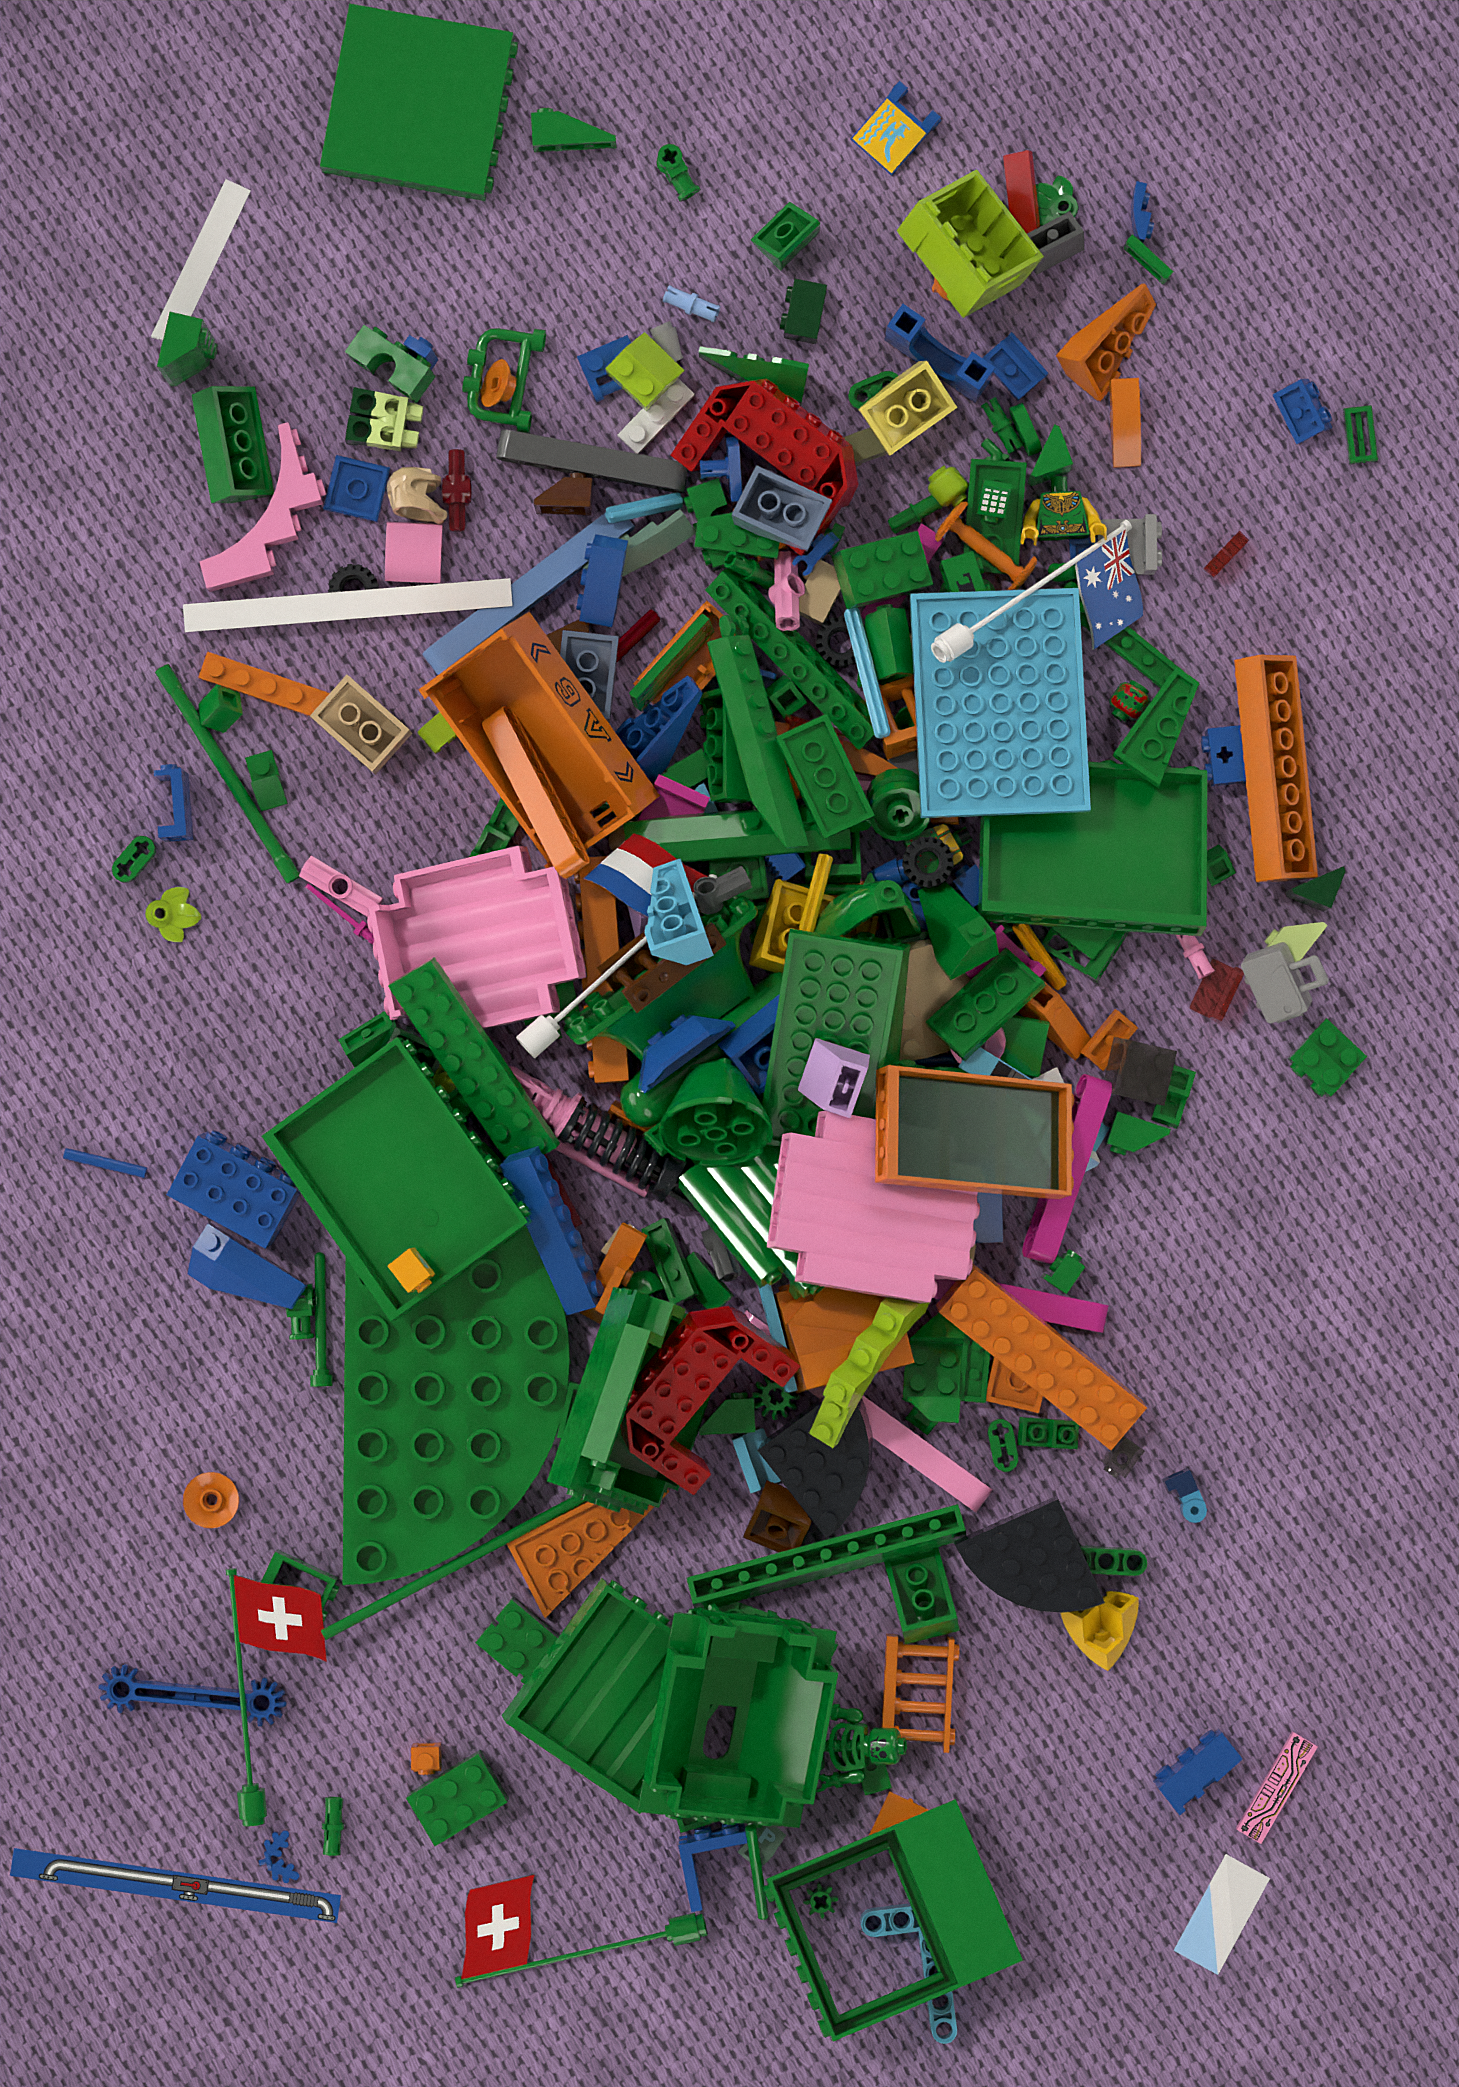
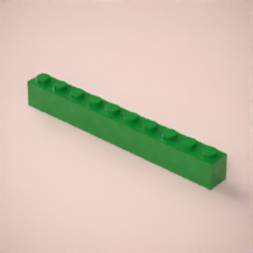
M956 1504L694 1575L686 1579L694 1608L702 1607L708 1610L710 1604H715L719 1607L948 1545L966 1536V1529L959 1505Z

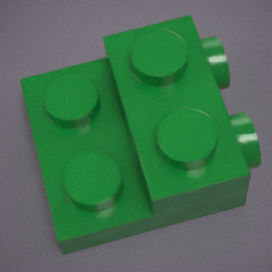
M1326 1018L1294 1051L1288 1060L1292 1063L1289 1066L1296 1075L1300 1078L1305 1075L1312 1082L1310 1087L1320 1097L1324 1095L1331 1097L1367 1056Z

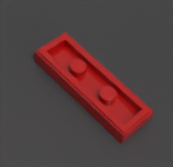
M1030 150L1003 156L1009 212L1026 234L1040 227L1033 155Z

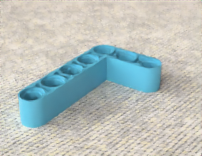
M910 1904L876 1907L865 1910L860 1917V1924L863 1932L870 1937L918 1931L923 1977H929V1970L934 1966V1962L929 1950L925 1948V1940ZM898 1912H905L909 1916L908 1922L903 1926H898L893 1922V1918ZM872 1915L878 1916L881 1919L880 1926L874 1930L865 1926L866 1919ZM952 1991L945 1994L947 1996V2003L942 2007L934 2006L932 2000L927 2001L931 2033L937 2042L943 2044L952 2042L957 2035ZM947 2022L951 2025V2030L947 2035L942 2036L936 2033V2027L939 2023Z

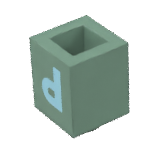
M774 1825L757 1828L762 1867L772 1858L786 1837V1834ZM747 1843L742 1844L737 1852L750 1862Z

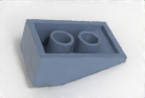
M756 465L732 513V519L735 525L759 536L808 551L832 500Z
M563 630L561 657L605 719L610 723L619 636Z

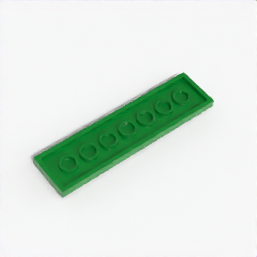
M435 957L388 985L505 1159L511 1154L539 1146L543 1155L558 1147L560 1144L559 1140Z

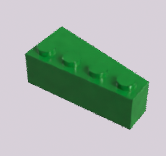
M720 688L702 694L698 704L703 706L704 715L699 717L701 728H706L707 740L703 743L704 753L710 757V763L706 770L711 802L731 804L751 802Z

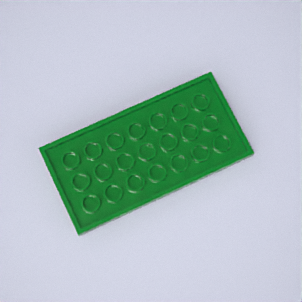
M790 929L762 1104L773 1125V1138L771 1143L767 1144L781 1146L782 1134L786 1133L815 1137L818 1112L826 1110L820 1108L798 1091L815 1038L870 1055L868 1069L852 1115L875 1119L876 1070L883 1068L885 1064L904 947Z

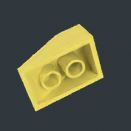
M919 361L891 381L861 406L859 411L890 456L951 413L957 406L927 361Z

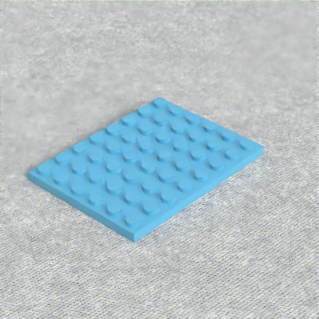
M1079 588L1037 589L973 633V647L953 661H946L945 663L940 662L931 650V644L934 643L937 636L957 623L971 628L1026 590L910 594L921 818L1090 812Z

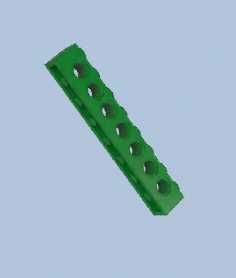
M731 569L723 570L705 591L732 619H734L735 615H744L749 625L748 635L824 715H828L830 721L858 750L869 745L876 737L867 703L797 630L781 631L776 628L774 606L750 582L743 580L740 574Z

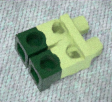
M354 387L345 442L348 445H364L401 451L402 448H417L419 432L405 430L407 420L421 423L423 406L410 403L407 397Z

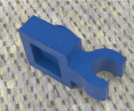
M833 532L826 536L821 533L810 545L813 550L809 554L795 557L792 564L795 566L801 560L806 561L808 567L803 572V575L810 574L814 570L815 565L823 559L840 539Z

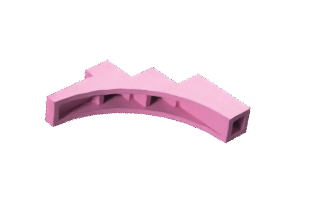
M289 422L278 425L281 442V469L276 490L267 510L255 527L238 543L218 555L199 561L206 588L209 592L274 575L272 567L277 566L273 550L268 551L267 548L298 540L297 532L302 531L298 515L292 516V512L324 504L322 496L326 495L323 480H317L314 473L304 475V472H308L307 463L304 455L299 456L296 447L301 445L297 428L292 430Z

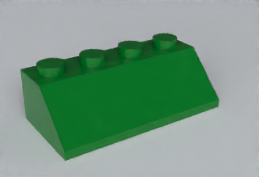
M169 312L157 368L170 386L176 387L207 368L210 359L215 360L218 344L215 343V339L203 319Z
M210 386L192 394L211 504L236 503L273 496L274 488L255 387Z

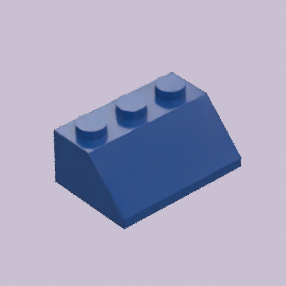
M780 994L717 1044L726 1057L732 1061L733 1066L742 1072L758 1096L765 1091Z

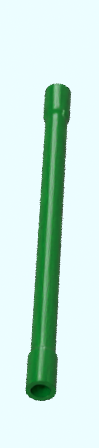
M166 664L155 671L156 676L166 692L171 695L271 855L276 868L286 884L299 878V871L289 855L281 847L208 728L201 725L200 715L183 690L182 684L171 666Z

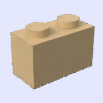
M820 560L810 574L803 576L807 581L805 583V593L799 597V615L822 626L841 589L834 566Z

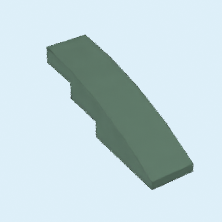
M680 509L658 526L652 521L631 538L627 533L618 538L628 540L622 577L653 562L696 534L694 528ZM589 561L582 568L588 569Z

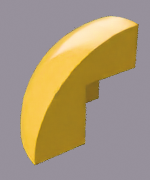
M1106 1591L1103 1597L1104 1604L1085 1610L1061 1613L1063 1623L1075 1644L1089 1659L1107 1671L1116 1663L1128 1644L1136 1623L1139 1607L1138 1597L1116 1591Z

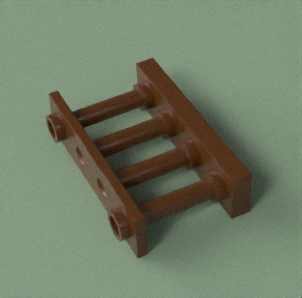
M710 922L704 929L712 952L715 954L726 945V942L715 925ZM642 932L599 965L597 969L600 974L603 975L645 937V933ZM647 942L605 981L614 992L622 985L626 988L621 992L634 1011L638 1013L708 958L689 965L667 959H662L656 963L655 960L659 957L651 954ZM646 968L648 970L638 979H633V977L636 976L643 969Z

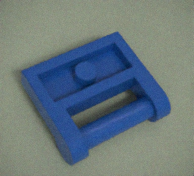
M628 335L577 356L596 403L604 400V396L622 389L614 380L601 386L598 385L596 380L608 375L605 368L631 343Z

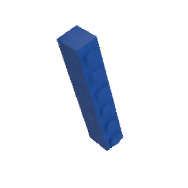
M539 1146L509 1155L500 1165L504 1176L515 1188L513 1192L518 1202L524 1201L532 1213L529 1215L532 1222L527 1225V1228L566 1315L596 1307L604 1292L602 1282L597 1279L593 1270L592 1260L583 1248L581 1235L571 1221L570 1210L563 1203L559 1194V1185L551 1176L547 1158L541 1153Z

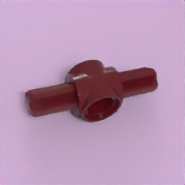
M461 449L449 450L448 475L442 479L443 503L449 506V530L453 532L465 531V506L470 505L472 500L471 478L465 475V452Z

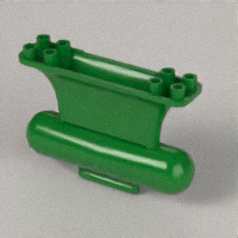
M736 895L724 901V906L717 913H700L703 926L705 927L712 922L723 937L726 945L638 1013L634 1011L621 992L626 988L622 985L615 992L609 990L602 996L598 991L591 993L585 999L588 1007L580 1013L576 1008H573L562 1018L566 1023L563 1028L564 1032L575 1044H585L595 1037H607L624 1045L641 1062L644 1048L649 1045L647 1040L659 1031L664 1034L672 1028L670 1023L682 1014L685 1017L695 1015L727 1020L735 1024L736 1027L645 1094L638 1088L641 1070L629 1078V1081L621 1088L620 1103L625 1116L633 1124L652 1128L658 1124L689 1074L690 1066L716 1062L721 1058L728 1059L717 1044L780 994L783 972L769 974L753 986L744 968L740 953L741 933L743 928L758 913L754 903L745 896ZM659 957L655 962L658 963L664 958ZM646 968L643 969L636 976H634L633 979H638L648 970Z

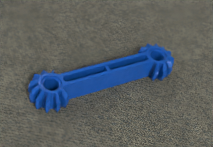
M127 1664L122 1665L121 1673L116 1666H113L111 1668L112 1675L104 1673L102 1676L107 1683H101L98 1686V1689L107 1691V1693L100 1696L101 1701L109 1698L111 1701L108 1703L107 1708L112 1709L117 1704L118 1713L124 1711L125 1705L129 1711H133L135 1709L133 1700L241 1710L240 1702L210 1699V1695L240 1697L239 1689L137 1680L135 1675L139 1669L134 1668L129 1674ZM264 1677L260 1687L256 1679L251 1681L253 1691L245 1690L246 1710L251 1713L247 1718L249 1723L255 1717H258L257 1725L262 1726L265 1717L271 1725L275 1722L273 1715L279 1718L282 1717L283 1712L277 1707H285L287 1702L278 1700V1698L285 1694L284 1690L274 1691L278 1686V1682L274 1681L270 1687H267L268 1678ZM120 1681L127 1683L130 1688L129 1694L126 1696L120 1695L116 1690V1685ZM139 1688L175 1691L176 1695L141 1693ZM265 1695L270 1701L269 1708H259L256 1705V1696Z

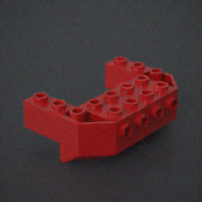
M768 379L715 387L670 455L691 472L700 470V460L708 461L725 434L729 431L798 485L832 500L813 541L821 533L824 534L840 509L849 505L859 485L852 445L840 433L830 429L822 423L818 416L805 410L797 400L784 394L778 389L777 385ZM788 545L791 549H793L801 556L804 554H808L813 550L811 546L809 547L808 551Z
M730 1306L689 1312L637 1375L620 1425L621 1435L629 1452L692 1495H695L709 1478L711 1472L704 1459L674 1440L677 1434L740 1358L781 1387L787 1384L801 1365L793 1352L753 1325L746 1314Z

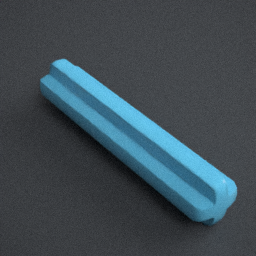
M675 492L606 508L605 517L609 523H616L682 508L683 498L680 493Z

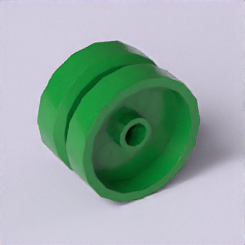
M903 768L888 769L878 774L870 782L866 794L875 815L873 818H870V822L876 833L885 839L901 841L909 840L919 835L927 827L930 818H921L919 775Z

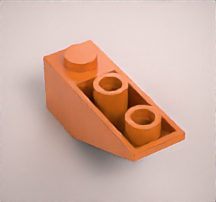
M1045 983L1046 986L1018 1012L1023 1017L1050 1022L1047 1037L1076 1061L1081 1055L1080 1051L1091 1038L1062 997Z

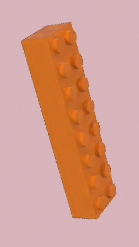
M1255 655L1234 660L1256 882H1285L1317 878L1318 871L1297 658L1295 655Z
M608 856L589 857L590 862L574 874V881L576 884H580L581 893H576V908L578 912H582L583 921H578L580 940L584 939L585 949H581L587 970V977L582 978L583 992L602 976L597 967L620 950L616 896L604 887L583 879ZM603 981L591 993L598 991L602 996L609 990L612 991L606 981ZM602 1036L595 1037L587 1042V1050L593 1051V1061H588L590 1079L595 1078L596 1084L629 1081L628 1048L613 1039Z
M973 1263L971 1273L967 1275L966 1280L955 1281L936 1304L940 1314L1109 1450L1116 1446L1147 1409L1141 1398Z

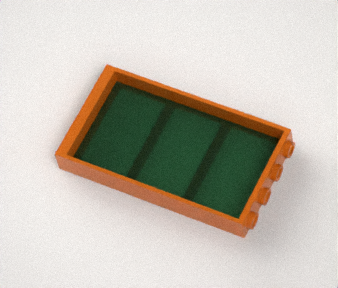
M893 1065L877 1069L875 1183L1047 1199H1062L1072 1196L1074 1179L1072 1177V1162L1074 1159V1151L1072 1149V1134L1074 1132V1123L1072 1121V1107L1074 1104L1072 1084Z

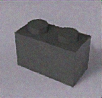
M1070 211L1027 234L1044 256L1033 270L1036 275L1085 250L1084 231Z

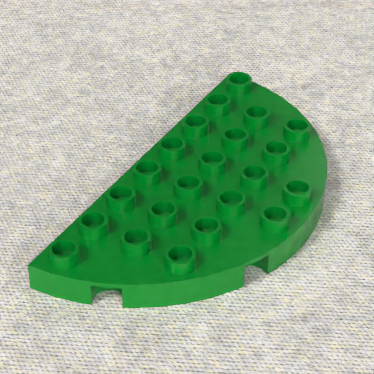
M527 1226L394 1321L389 1320L345 1257L342 1585L371 1584L402 1578L429 1569L456 1556L480 1540L501 1522L524 1496L540 1472L560 1426L569 1387L571 1354L566 1313Z

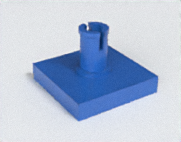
M731 433L725 434V459L700 460L701 479L726 476L731 502L739 501L742 495L740 450L738 438Z

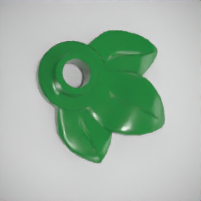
M1058 175L1052 185L1048 183L1036 184L1040 226L1069 211L1074 218L1076 217L1079 207L1076 199L1073 197V186L1067 178ZM1063 204L1069 205L1066 211H1060V206Z

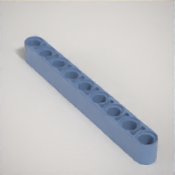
M604 513L511 584L512 606L478 609L426 649L422 654L436 674L439 675L498 630L521 617L583 569L582 566L589 561L584 559L587 543H593L595 534L620 538L625 533H631L635 525L631 520L609 523Z

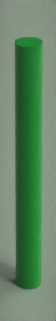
M750 1824L745 1827L757 1915L758 1919L766 1920L769 1917L766 1895L763 1890L765 1884L757 1827Z

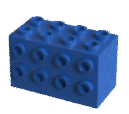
M212 1130L211 1133L207 1131L198 1135L166 1195L266 1249L276 1241L301 1192L287 1172L284 1173L275 1168L277 1165L275 1162L265 1157L258 1159L250 1155L252 1150L239 1143L236 1146L226 1141L227 1137L218 1131Z

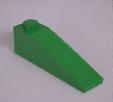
M944 881L937 887H924L918 890L936 962L950 981L999 955L996 933L985 919L949 884Z

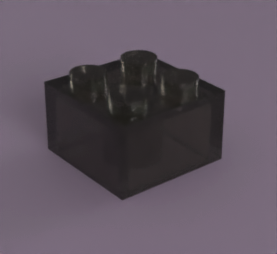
M1114 1037L1104 1080L1112 1083L1111 1094L1165 1106L1177 1051Z

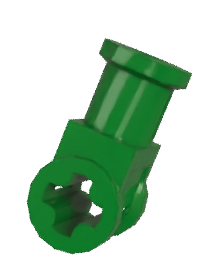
M674 144L663 145L658 152L657 168L661 173L665 174L669 183H672L679 194V202L685 201L697 194L701 189L699 185L694 184L687 172L688 168L682 159V152L679 147ZM665 155H668L669 158L675 157L674 163L664 162Z
M312 1283L308 1284L301 1294L305 1298H299L293 1309L285 1308L287 1317H291L292 1334L289 1335V1340L314 1338V1334L311 1333L310 1316L314 1315L315 1305Z

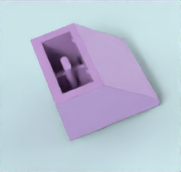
M815 1038L798 1091L823 1110L851 1118L868 1069L870 1055Z

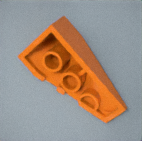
M1146 284L1139 285L1073 335L1056 355L1065 374L1097 401H1101L1109 392L1110 380L1119 379L1121 373L1117 370L1124 357L1129 359L1133 351L1130 349V345L1135 334H1142L1156 306Z

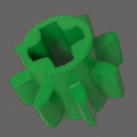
M818 1881L817 1888L814 1890L809 1887L806 1888L810 1898L803 1899V1904H811L809 1909L810 1916L817 1912L820 1913L821 1919H824V1912L828 1910L832 1913L835 1912L831 1902L838 1901V1896H830L832 1885L825 1889L821 1887V1883ZM826 1895V1904L820 1903L818 1906L815 1905V1896L822 1897Z

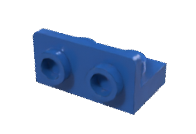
M1300 379L1273 394L1296 444H1301L1323 431L1332 429L1330 423L1332 416L1327 407H1322L1318 399L1320 396L1319 389L1309 379Z

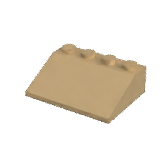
M930 939L905 943L910 945L899 1061L904 1059H924L951 1051L926 1026L925 1022L970 981V978L965 973L950 981L936 962Z

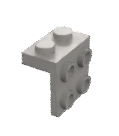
M1145 514L1143 519H1102L1101 522L1107 527V535L1119 528L1120 523L1124 520H1128L1131 523L1132 529L1127 532V539L1135 575H1154L1157 571V566H1162V550H1157V539H1161L1162 524L1157 522V514ZM1098 535V541L1104 538V536Z

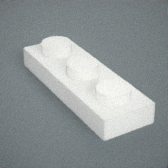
M677 379L647 412L642 409L617 435L618 438L634 453L640 454L695 394L680 379Z

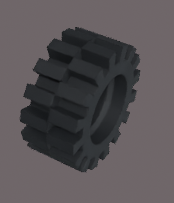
M347 564V567L344 568L341 566L338 568V572L332 574V579L328 583V593L343 592L345 584L350 580L362 582L365 590L379 589V584L374 574L368 568H364L359 564Z
M843 616L833 617L829 621L824 622L818 631L816 650L834 668H848L850 665L856 664L852 646L848 651L838 653L830 645V639L835 633L844 632L849 635L846 621Z
M931 836L921 837L914 840L904 852L902 862L904 874L912 884L914 883L918 887H937L949 877L954 863L953 854L950 852L949 846L945 845L941 839H935ZM923 852H932L939 860L938 868L932 873H924L917 866V858Z

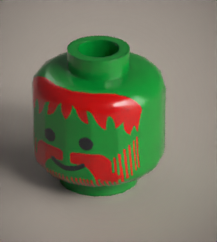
M1130 680L1129 683H1120L1109 699V705L1114 710L1111 714L1123 723H1126L1127 720L1137 721L1150 704L1149 691L1134 680Z

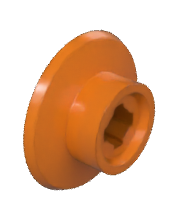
M503 359L494 362L484 377L480 396L481 402L485 407L495 406L500 401L507 402L514 394L516 378L510 375L509 364Z

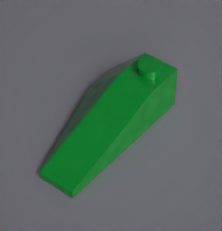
M700 346L699 358L740 382L768 379L777 385L780 391L797 400L800 406H802L809 371L808 363L773 357L771 362H767L757 354L750 353L743 355V358L737 357L738 354L733 351Z

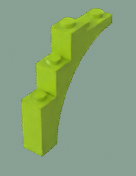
M888 1297L881 1302L873 1323L856 1338L848 1359L831 1373L823 1392L825 1398L809 1434L832 1448L838 1444L848 1421L874 1376L901 1338L926 1312L929 1303H917Z

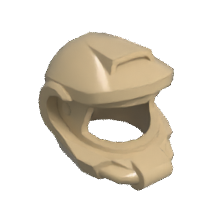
M402 467L393 472L387 483V494L393 513L420 522L444 523L447 518V512L426 495V493L435 491L441 485V476L432 474L431 469Z

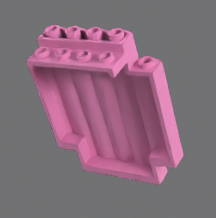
M515 846L394 875L393 892L399 903L392 905L378 904L370 906L368 910L367 924L374 937L373 954L379 962L378 979L381 987L384 988V1009L390 1020H400L409 1017L388 985L433 957L441 965L483 1029L533 1019L540 1015L546 1016L560 1013L559 997L555 984L586 978L585 963L580 948L574 908L569 895L568 879L560 876L554 867L532 871L531 859L526 846Z
M829 1111L818 1112L815 1137L796 1133L782 1134L767 1248L799 1253L795 1275L796 1282L917 1303H930L937 1292V1282L934 1280H966L967 1275L972 1270L970 1248L974 1246L976 1241L973 1223L974 1219L978 1218L980 1212V1204L977 1203L978 1192L875 1183L876 1119L855 1115L847 1118ZM898 1124V1175L938 1179L939 1131ZM949 1133L948 1180L984 1183L980 1167L950 1162V1158H953L956 1152V1142L953 1141V1134Z

